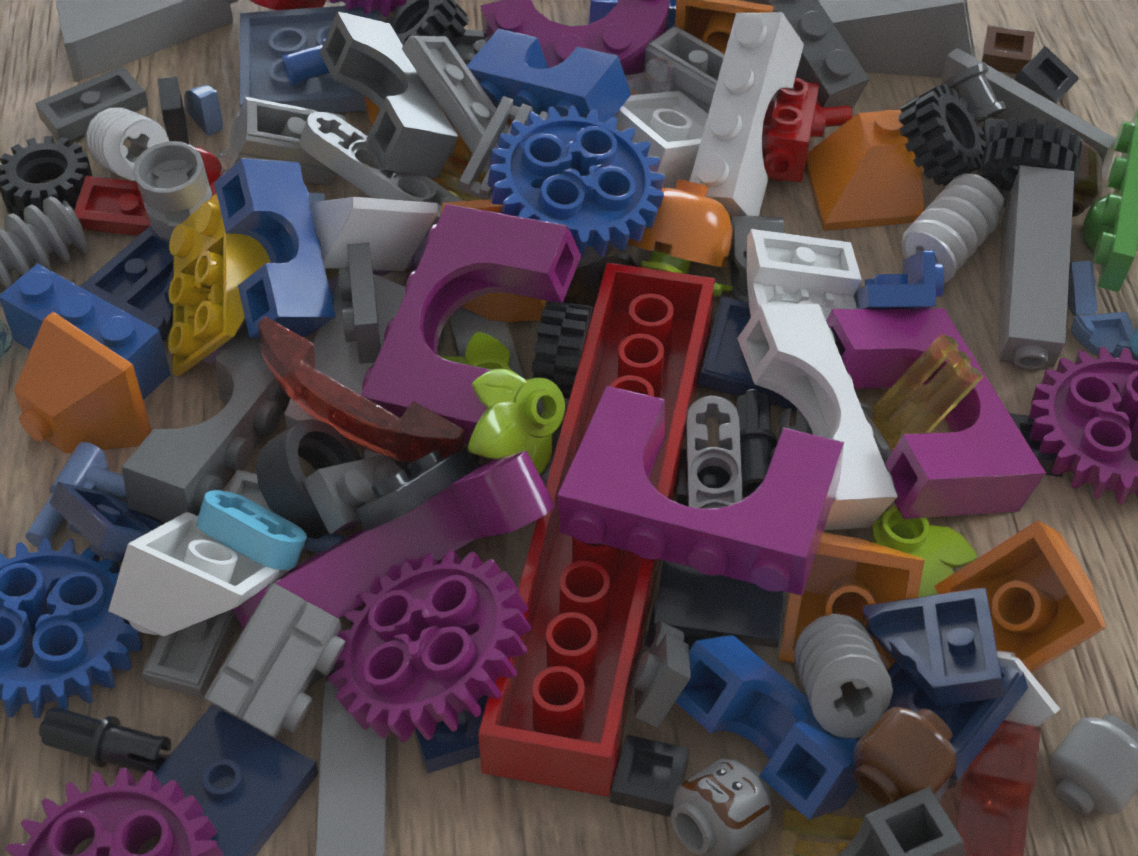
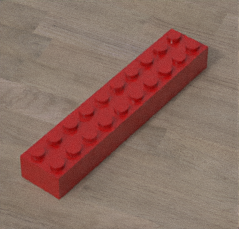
M614 263L606 264L546 484V489L556 507L536 520L518 586L519 594L528 606V610L523 616L531 626V631L519 636L527 648V653L508 659L518 672L517 675L510 678L498 677L495 685L502 695L499 699L488 697L478 733L482 774L610 797L633 688L630 687V678L642 648L661 559H645L631 551L600 543L588 544L575 539L573 536L561 534L558 493L605 388L610 386L665 399V439L648 479L658 492L673 501L683 449L686 444L687 414L689 408L695 402L711 327L715 278Z

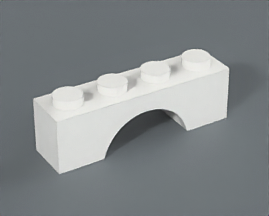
M782 12L736 13L690 182L709 186L706 196L722 203L730 216H759L768 182L762 156V129L765 113L776 91L780 88H793L804 43Z
M760 304L737 338L754 384L770 389L794 404L808 421L813 435L844 442L840 482L824 531L870 528L898 496L894 489L892 476L885 467L873 437L872 427L865 418L854 391L853 381L846 371L835 344L834 334L828 327L819 304Z

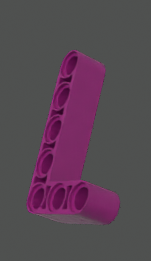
M522 451L476 466L475 470L407 514L369 531H366L364 528L289 570L273 583L339 619L347 611H353L365 604L360 596L363 591L377 595L383 590L380 584V577L383 574L389 576L393 581L400 578L402 563L407 561L415 571L421 568L427 553H431L435 560L439 561L445 557L449 550L456 551L478 538L515 531L546 515L556 506L527 451ZM270 585L238 607L232 609L243 630Z

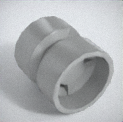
M167 141L153 145L145 150L135 162L133 172L152 230L159 237L170 241L174 228L185 221L199 209L202 203L208 201L213 196L201 155L192 145L183 142Z

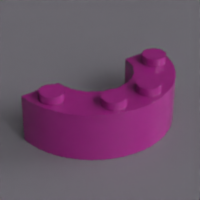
M501 0L481 5L483 36L487 43L498 29L537 37L548 68L564 62L577 47L619 56L627 83H629L646 69V47L650 42L667 31L671 0H619L617 5L604 18L589 25L566 26L550 21L536 10L531 0Z

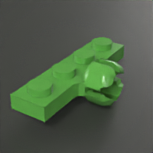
M1138 107L1132 122L1122 121L1115 140L1114 151L1121 152L1122 154L1121 157H1115L1107 181V187L1113 188L1114 192L1091 204L1082 229L1085 242L1094 251L1093 263L1101 265L1097 287L1119 292L1135 258V253L1138 251Z

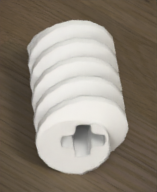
M108 108L99 112L90 121L86 132L87 147L92 158L102 167L129 180H136L133 172L135 162L145 150L153 145L169 141L165 130L156 121L124 108ZM125 138L131 142L128 149L123 145Z
M965 173L956 176L903 233L901 246L905 259L921 251L934 250L935 264L941 263L943 265L944 283L949 282L955 276L956 271L967 262V259L976 252L988 235L997 228L999 222L998 214L1002 211L1004 198L998 188L989 180L976 174Z

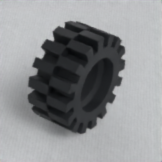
M406 0L407 3L403 7L399 5L394 10L396 15L388 17L385 22L391 25L402 45L405 44L410 36H444L448 38L455 48L459 43L456 38L462 37L466 31L464 27L468 25V15L455 0Z
M945 84L938 85L909 101L901 107L902 113L899 114V122L904 125L900 128L901 136L908 139L905 147L908 152L913 151L915 154L914 163L917 167H924L923 174L928 179L933 177L935 184H943V186L948 185L956 176L965 173L970 174L981 168L986 144L985 141L980 139V136L984 135L982 128L976 126L974 122L977 119L973 111L969 113L966 109L968 105L963 97L958 100V92L953 88L948 89V85Z
M1012 118L1008 124L1002 120L996 122V127L991 126L989 128L980 169L982 171L981 175L983 178H988L993 185L1001 184L1000 189L1010 191L1013 188L1020 165L1074 171L1075 187L1083 150V141H1080L1081 137L1077 133L1071 134V129L1066 126L1058 129L1055 128V122L1046 121L1045 124H1038L1037 119L1028 118L1027 123H1022L1019 118Z
M44 136V143L37 144L35 138L27 140L28 147L22 148L19 144L11 147L13 156L6 153L0 158L2 164L0 165V192L8 214L13 213L17 215L24 223V209L34 205L44 214L43 200L51 196L56 198L62 205V201L65 200L74 211L85 177L93 176L86 152L82 151V147L75 142L71 145L70 140L61 137L58 143H55L53 136ZM55 179V180L50 181V182H47V183L38 184V183H40V182H42V181Z
M547 301L545 309L542 310L541 324L539 323L537 329L538 339L534 346L535 359L532 362V378L551 380L559 387L563 397L570 399L594 307Z

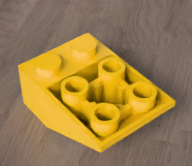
M217 193L208 201L202 203L199 209L185 221L178 224L170 238L169 250L174 255V277L169 287V301L173 304V327L168 337V350L173 354L172 375L181 376L234 337L245 318L238 285L264 264L270 263L266 250L256 239L244 234H226Z

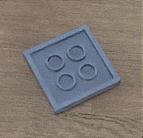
M346 6L240 13V108L245 98L248 97L317 110L318 112L367 111L363 94L334 81L330 73L297 82L291 86L286 76L281 56L322 45V39L327 37L337 12L381 21V13L378 10H373L369 15H366L361 7L347 10Z

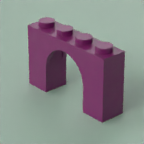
M445 205L438 223L434 224L428 233L426 249L417 270H414L408 277L405 296L396 317L392 318L387 324L384 343L374 366L367 370L363 379L360 397L379 423L469 444L476 424L487 409L476 396L472 383L490 370L449 361L438 356L437 348L440 333L447 320L458 308L468 301L485 294L511 293L563 303L581 258L568 226L456 205Z
M832 309L826 322L834 334L835 344L846 371L853 381L854 389L889 388L911 394L934 408L952 430V432L903 434L886 461L885 467L892 476L894 489L898 496L894 503L902 518L912 519L1019 512L1046 472L945 309Z
M606 386L558 493L560 533L573 536L584 543H600L631 551L645 559H661L692 567L706 575H723L754 583L768 591H785L802 596L840 482L844 442L783 428L766 477L754 493L738 503L721 508L701 509L688 507L666 498L654 488L648 479L665 439V399Z

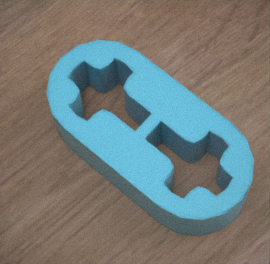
M214 490L205 493L196 522L199 530L247 558L274 569L287 570L295 568L298 565L306 540V533L294 523L248 498L228 491Z

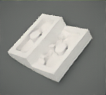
M756 229L750 230L747 237V287L751 317L760 304H819L826 320L832 309H857L854 294L862 279L851 242Z

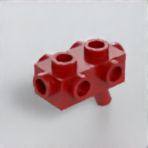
M795 78L792 89L780 88L777 91V96L771 98L763 122L762 156H765L764 167L767 177L775 181L787 180L802 183L811 137H823L825 127L842 126L852 119L853 114L850 105L821 108L817 99L820 84L805 82L800 78Z

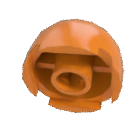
M677 179L675 189L662 188L661 191L664 192L661 206L658 207L652 228L645 227L642 239L639 242L628 238L627 244L653 251L655 248L656 251L689 261L726 267L731 250L733 228L730 215L723 204L706 196L709 186Z

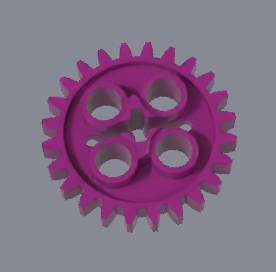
M1100 347L1096 359H1093L1083 350L1078 351L1075 363L1066 358H1061L1056 371L1047 369L1042 383H1037L1028 415L1029 418L1034 420L1030 440L1042 442L1039 449L1041 453H1058L1052 473L1057 475L1071 471L1074 474L1071 483L1072 488L1076 489L1089 482L1094 485V498L1099 499L1106 489L1114 491L1115 498L1120 505L1124 504L1128 493H1135L1138 498V361L1132 359L1129 348L1125 347L1119 358H1113L1106 347Z
M449 550L441 564H438L431 553H427L420 569L414 571L407 561L402 563L401 577L395 581L383 574L380 577V584L383 590L377 595L363 591L360 596L366 607L362 611H347L344 615L352 624V628L341 631L337 635L346 643L334 664L337 671L329 677V681L338 690L335 697L364 730L371 727L381 739H384L393 731L401 742H407L416 727L426 740H430L435 732L437 722L444 721L453 732L458 727V713L467 710L477 718L481 715L478 699L483 695L496 699L501 697L502 694L495 685L498 677L510 678L517 675L518 672L508 659L527 653V648L519 636L531 631V626L523 616L528 610V606L520 596L519 589L506 571L502 572L492 559L483 563L476 552H470L462 561L454 550Z
M126 768L120 769L113 786H109L99 772H94L90 782V791L83 794L72 782L67 783V802L59 806L54 801L45 798L41 803L47 818L42 823L24 819L20 823L30 835L27 844H7L5 848L11 856H72L74 849L79 843L87 838L94 837L92 844L87 850L73 856H224L216 841L210 840L217 831L208 816L201 817L204 810L193 795L184 798V792L174 780L169 781L162 787V784L152 771H147L136 785V781ZM161 836L159 843L154 849L145 854L137 855L145 841L152 837Z

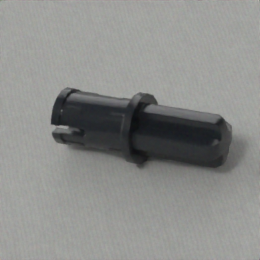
M747 389L746 394L740 395L737 398L740 427L742 496L746 498L754 493L764 481L772 461L771 451L778 444L776 435L771 432L770 397L767 393L757 392V389Z
M58 707L51 708L46 712L38 731L45 745L89 757L91 764L98 768L104 767L109 763L143 774L147 771H152L155 774L169 757V755L161 754L159 751L171 750V739L169 737L157 736L122 726L117 717L107 716L100 720Z

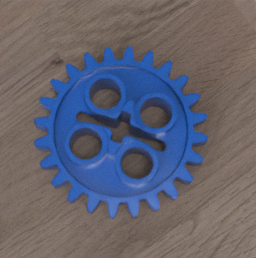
M552 106L548 108L545 120L532 111L528 114L526 125L513 121L510 135L500 134L498 146L492 150L487 186L493 188L491 203L502 205L501 214L567 225L581 258L584 256L586 247L590 246L594 248L600 257H605L609 243L622 252L626 249L628 238L639 242L642 239L645 227L652 228L658 207L661 206L664 192L661 190L665 175L657 173L660 158L647 157L651 144L648 141L633 143L636 132L635 128H628L622 132L616 130L617 117L613 116L605 123L598 121L597 110L592 109L587 118L579 117L575 106H570L568 115L561 117Z
M43 538L38 552L29 553L27 547L22 542H19L16 545V557L7 559L0 553V701L2 700L7 717L13 718L22 704H30L34 718H40L45 704L55 702L58 708L68 710V697L76 694L83 701L90 704L93 702L92 685L97 683L109 689L115 687L112 668L130 671L132 664L129 652L142 649L140 631L134 629L130 625L129 620L108 611L120 573L118 562L108 559L100 561L99 555L91 551V546L80 555L77 554L74 539H68L60 551H52L49 539Z

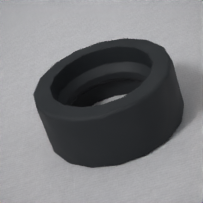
M307 419L297 421L271 439L259 451L256 473L259 489L270 510L303 529L306 537L318 539L329 534L303 483L305 476L300 467L298 456L309 462L316 471L326 467L362 460V458L348 438L336 428L322 421Z

